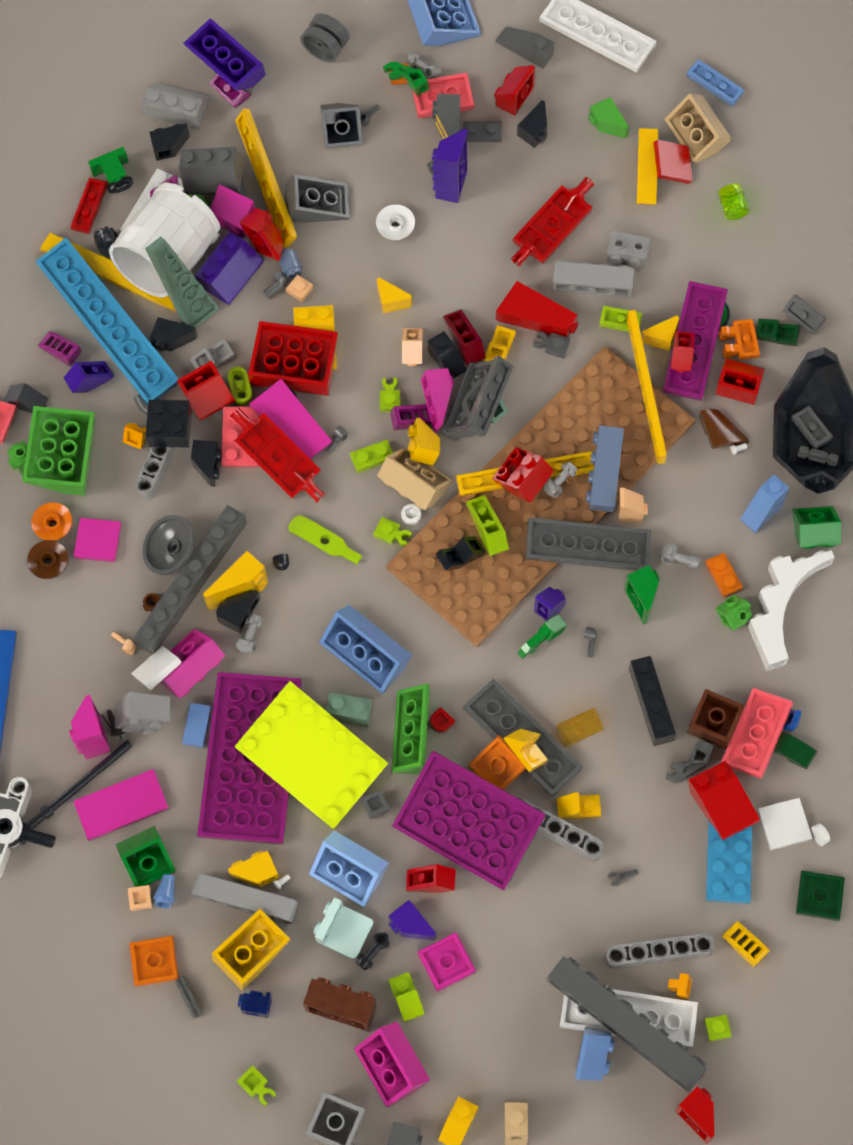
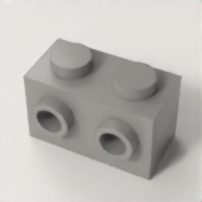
M611 231L607 261L617 265L626 264L634 268H645L650 238Z

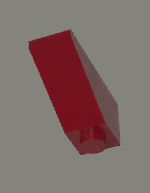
M462 309L443 316L466 364L478 363L486 359L482 339Z

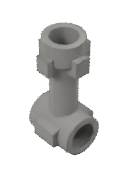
M411 53L408 56L407 63L410 64V67H418L423 70V74L427 79L440 76L441 69L436 64L429 66L420 59L421 55L418 53Z
M571 462L564 463L561 466L564 470L554 481L549 478L544 484V491L550 497H558L562 492L560 485L569 476L574 477L576 475L575 472L578 469Z
M666 544V547H663L661 552L662 562L672 564L673 560L688 564V569H698L701 558L697 557L698 555L692 554L690 557L678 553V548L674 544Z
M250 614L249 618H246L245 623L248 625L245 637L238 638L236 649L240 650L241 653H254L256 641H253L256 628H261L262 618L260 616Z

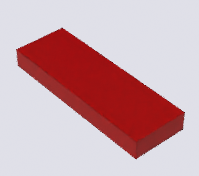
M88 178L70 226L71 230L90 234L107 190L108 183L106 181Z

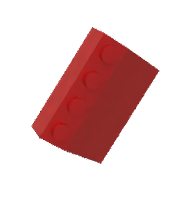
M259 321L248 372L250 385L269 387L282 379L293 391L329 396L338 332Z

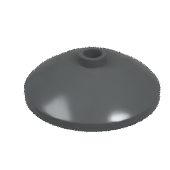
M168 515L152 525L144 539L142 551L144 562L152 572L159 575H170L180 570L187 563L195 543V534L191 524L181 516Z

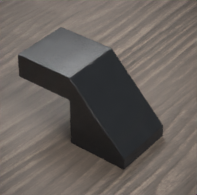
M471 536L462 538L453 548L440 549L435 555L444 569L448 571L467 565L483 556L486 551L477 537Z

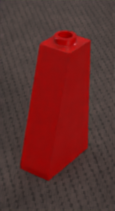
M518 281L515 282L496 310V320L499 322L550 335L555 333L568 337L570 333H575L579 325L577 323L578 314Z

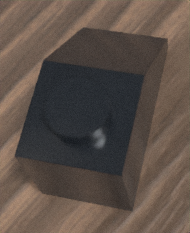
M541 100L517 125V136L534 148L539 143L542 144L548 136L545 101Z
M157 317L150 340L152 346L157 350L173 351L196 340L197 332L193 326Z
M445 331L428 340V352L440 369L448 368L449 374L453 379L466 372L467 369L456 346Z
M254 590L227 598L224 604L221 603L216 610L218 623L241 633L246 624V618H249V615L252 614L260 601L259 592Z

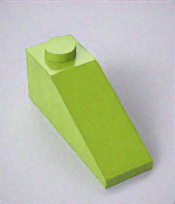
M483 495L466 501V505L489 556L508 550L509 546L505 530L487 497Z

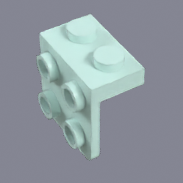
M334 897L332 903L328 902L325 906L323 921H319L313 933L316 934L315 940L317 943L340 954L356 959L373 926V920L343 906L342 901Z

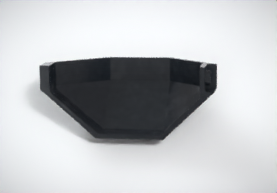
M825 347L807 352L774 404L773 458L805 488L817 494L834 490L853 470V392L837 355ZM810 406L833 436L830 442L816 450L828 452L827 455H830V453L838 455V462L834 467L827 465L828 463L826 462L822 464L811 461L807 457L806 459L798 457L800 446L809 447V450L813 446L792 421V416Z

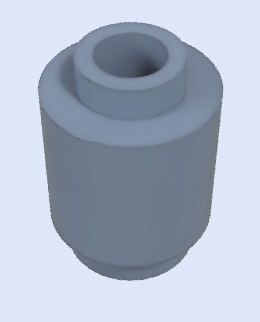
M291 249L282 250L279 264L284 275L288 279H294L297 275L300 276L302 274V266L296 251Z

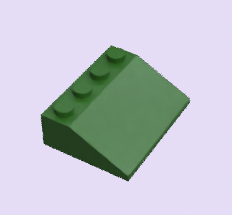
M33 406L22 482L64 494L86 496L96 425L95 413Z

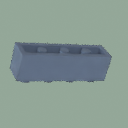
M599 425L598 432L594 431L593 444H596V450L591 452L590 463L594 464L593 471H589L588 483H592L591 491L587 490L586 503H589V510L614 512L624 428Z

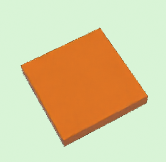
M499 735L468 764L478 776L503 790L526 770L523 763Z
M173 935L129 943L135 987L175 981L179 978Z

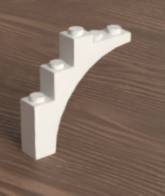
M824 550L818 551L809 558L800 557L794 563L790 556L784 558L783 556H778L771 560L768 571L775 586L771 584L763 587L758 596L765 615L763 613L754 615L748 624L749 631L766 671L787 664L789 657L783 637V619L786 605L794 591L804 580L815 572L832 565L835 558L832 550L827 552Z

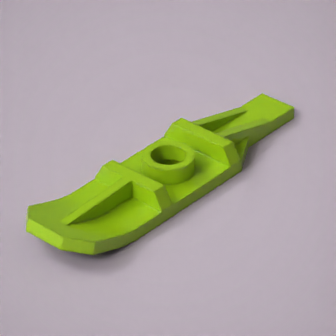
M304 516L294 517L288 525L290 533L304 539L330 556H341L356 565L362 558V555L348 548L341 537ZM326 538L329 540V543L322 544L321 541Z

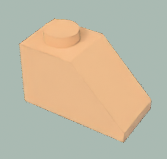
M403 328L402 364L408 366L422 364L423 328Z
M620 488L618 523H643L644 515L648 514V504L644 503V496L626 488Z

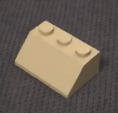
M690 93L664 119L680 144L689 146L690 159L693 163L700 162L720 152L732 140L703 95Z
M406 447L387 456L377 475L384 484L392 486L401 496L410 499L418 508L424 510L434 506L453 483L452 479L432 465L410 460V451Z

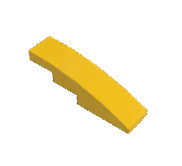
M639 128L636 204L656 205L657 170L653 142L658 140V129Z

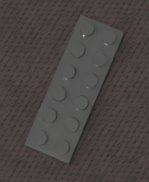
M528 518L525 560L637 571L648 566L650 563L651 530Z
M494 678L463 706V709L493 739L498 735L504 739L519 729L540 734L535 744L548 760L545 764L531 772L527 769L525 771L551 797L558 793L583 769V766Z

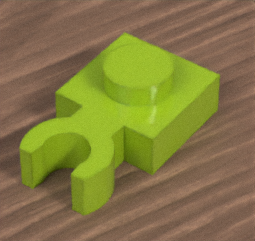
M396 377L393 378V384L391 385L386 383V378L382 379L384 390H380V412H391L394 406H400V390H395L397 388Z
M381 517L373 537L391 545L396 540L400 546L405 547L407 542L403 541L402 538L405 536L411 538L412 533L408 530L400 531V524Z
M253 1065L237 1080V1083L252 1098L258 1094L261 1104L266 1107L268 1106V1103L264 1100L266 1094H271L274 1098L277 1097L272 1089L264 1087L268 1080Z

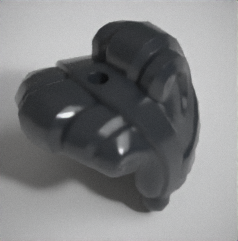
M108 226L94 232V242L98 251L105 258L111 259L109 250L119 235L113 228Z

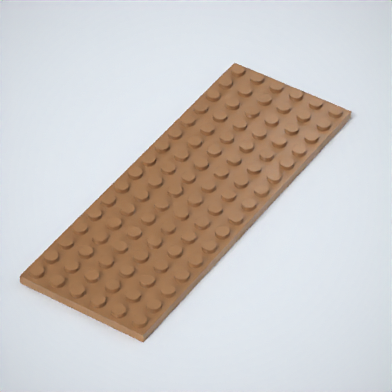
M604 346L480 471L500 468L515 447L539 455L543 459L596 450V444H593L594 431L598 432L599 425L624 428L616 505L620 488L631 490L657 463L638 373ZM652 385L667 452L695 424L696 420ZM589 473L575 475L574 477L569 476L560 485L562 492L556 498L550 497L542 487L531 503L517 498L506 489L461 497L458 493L386 565V569L477 648L559 564L525 560L528 518L598 524L608 512L589 510V503H586L587 490L591 491L592 483H588ZM483 495L487 497L502 524L509 546L508 550L489 556L466 505V501ZM476 536L486 553L459 569L446 571L435 554L440 549L453 548L464 537Z

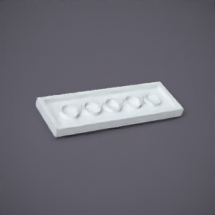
M552 0L539 17V22L636 73L656 46V40L579 0Z
M612 989L615 992V997L619 1000L625 999L633 1006L632 1010L638 1015L642 1013L651 1020L650 1024L656 1029L660 1027L669 1034L668 1038L674 1043L678 1041L688 1048L693 1047L698 1002ZM564 995L560 1028L584 1031L585 1027L611 1032Z

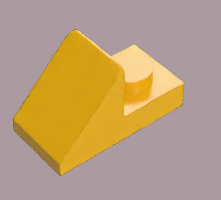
M519 729L506 736L504 740L526 769L531 772L545 764L548 759L535 744L540 734Z
M579 792L556 798L558 817L563 820L601 817L599 794L579 796Z

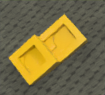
M497 325L485 354L486 359L483 361L493 360L496 356L506 360L516 336V331Z

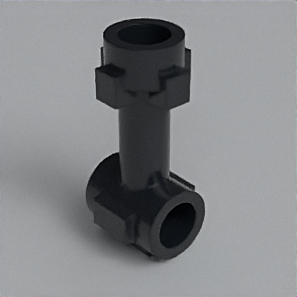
M385 932L376 933L374 936L375 943L365 955L359 954L356 964L365 971L368 967L371 968L373 966L371 960L379 950L387 949L390 945L388 942L389 935Z

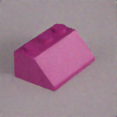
M193 629L170 650L182 663L160 683L171 694L180 699L182 696L187 695L197 682L203 680L206 673L219 665L225 654L212 638Z
M86 695L71 720L72 729L69 730V733L79 754L83 753L87 760L111 751L100 713L91 695Z
M398 1022L379 1028L354 1048L386 1107L412 1094L430 1081Z

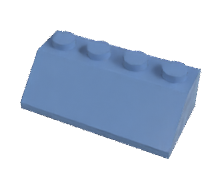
M350 605L336 611L319 641L322 646L381 694L404 671L413 656Z

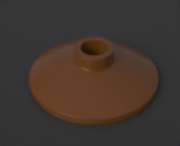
M44 540L38 542L30 549L27 556V565L31 573L36 577L53 579L61 575L66 569L69 560L68 553L61 543L54 540ZM47 560L53 561L51 564L46 565Z

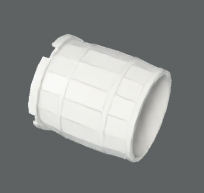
M163 183L158 185L152 197L130 219L109 250L112 262L129 282L140 290L160 298L168 296V293L145 248L161 236L191 272L203 257L209 245L215 243L220 236L218 234L220 224L210 208L196 195L191 198L183 193L184 188L177 184Z

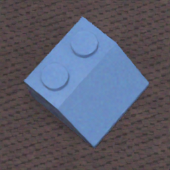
M585 1027L575 1079L602 1081L603 1074L608 1075L610 1062L606 1061L608 1052L612 1053L615 1041L611 1039V1032Z

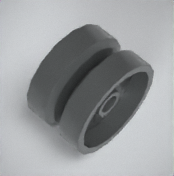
M319 13L313 17L309 27L301 35L300 40L303 47L315 58L325 62H334L341 49L348 42L349 33L338 20L327 14Z

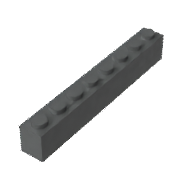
M229 505L226 506L134 636L139 647L151 654H154L161 647L247 525L243 513Z
M563 956L547 976V981L676 1084L690 1093L707 1070L704 1067L705 1062L696 1055L690 1056L686 1052L687 1048L680 1042L676 1041L674 1043L668 1038L669 1034L660 1027L656 1029L650 1024L651 1020L642 1013L638 1015L632 1010L633 1006L625 999L619 1000L615 997V992L607 985L601 986L596 982L598 980L596 976L589 971L586 973L579 968L580 964L573 958L569 957L567 959Z

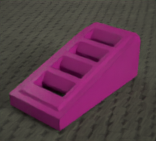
M49 331L38 344L39 348L68 366H71L82 352L79 345L52 331ZM53 338V341L47 346V342ZM58 341L59 344L55 347V349H53L52 347ZM64 345L65 347L59 352V349ZM68 348L71 349L67 355L64 354Z
M427 404L394 406L390 412L393 430L408 429L410 425H413L416 420L415 412L418 413V418L422 419L427 425L431 424ZM423 411H426L427 418H424Z

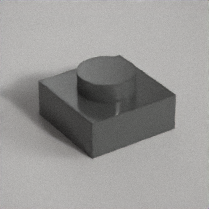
M381 790L361 798L370 819L390 811Z

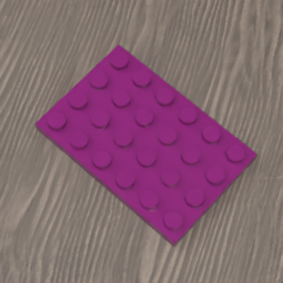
M432 751L392 827L505 891L546 814L436 751Z

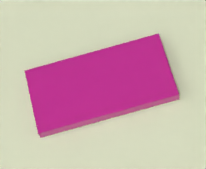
M282 379L249 404L258 416L264 412L310 459L332 443L331 439Z
M154 769L73 801L88 841L169 809Z

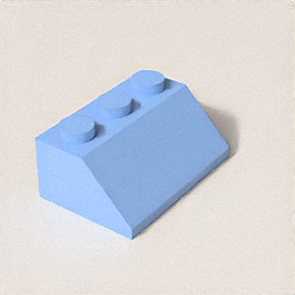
M333 831L323 841L309 875L365 907L382 880L389 862Z

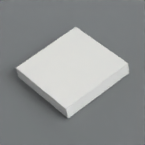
M162 646L131 674L147 689L152 690L182 662L177 656Z
M800 798L758 808L757 811L770 851L813 839Z

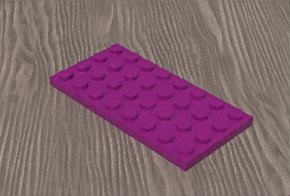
M217 673L197 833L198 838L284 845L289 792L238 751L235 745L289 681L301 690V678Z

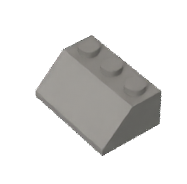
M154 83L147 88L141 105L145 117L175 124L187 123L188 127L199 129L210 95Z

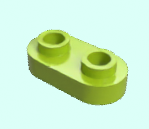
M240 366L233 367L227 374L232 396L236 404L247 405L253 397L247 371ZM241 377V380L236 381L235 378ZM242 394L246 395L245 398H240L239 396Z

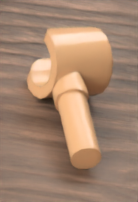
M116 632L111 634L121 644H124L121 649L123 652L129 655L134 653L136 646L130 639L122 638Z

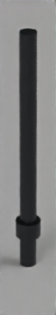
M128 740L125 741L48 806H43L40 812L27 822L30 827L34 829L44 819L48 820L53 816L55 810L133 747Z

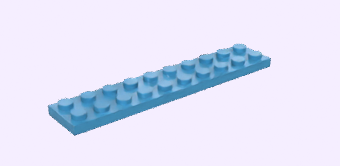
M67 238L63 239L35 261L147 404L149 399L159 400L178 385L177 380L179 378Z

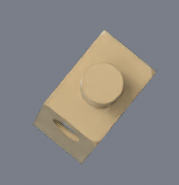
M504 1101L505 1145H527V1101Z

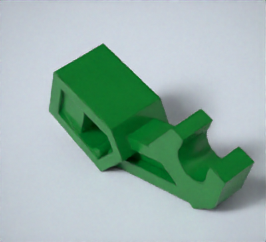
M390 62L383 66L385 73L393 71L388 74L390 80L407 79V84L417 96L430 89L428 80L420 69H415L398 62Z
M559 615L547 620L538 629V632L523 644L517 654L524 659L528 653L532 654L545 640L550 642L561 635L567 627V623Z

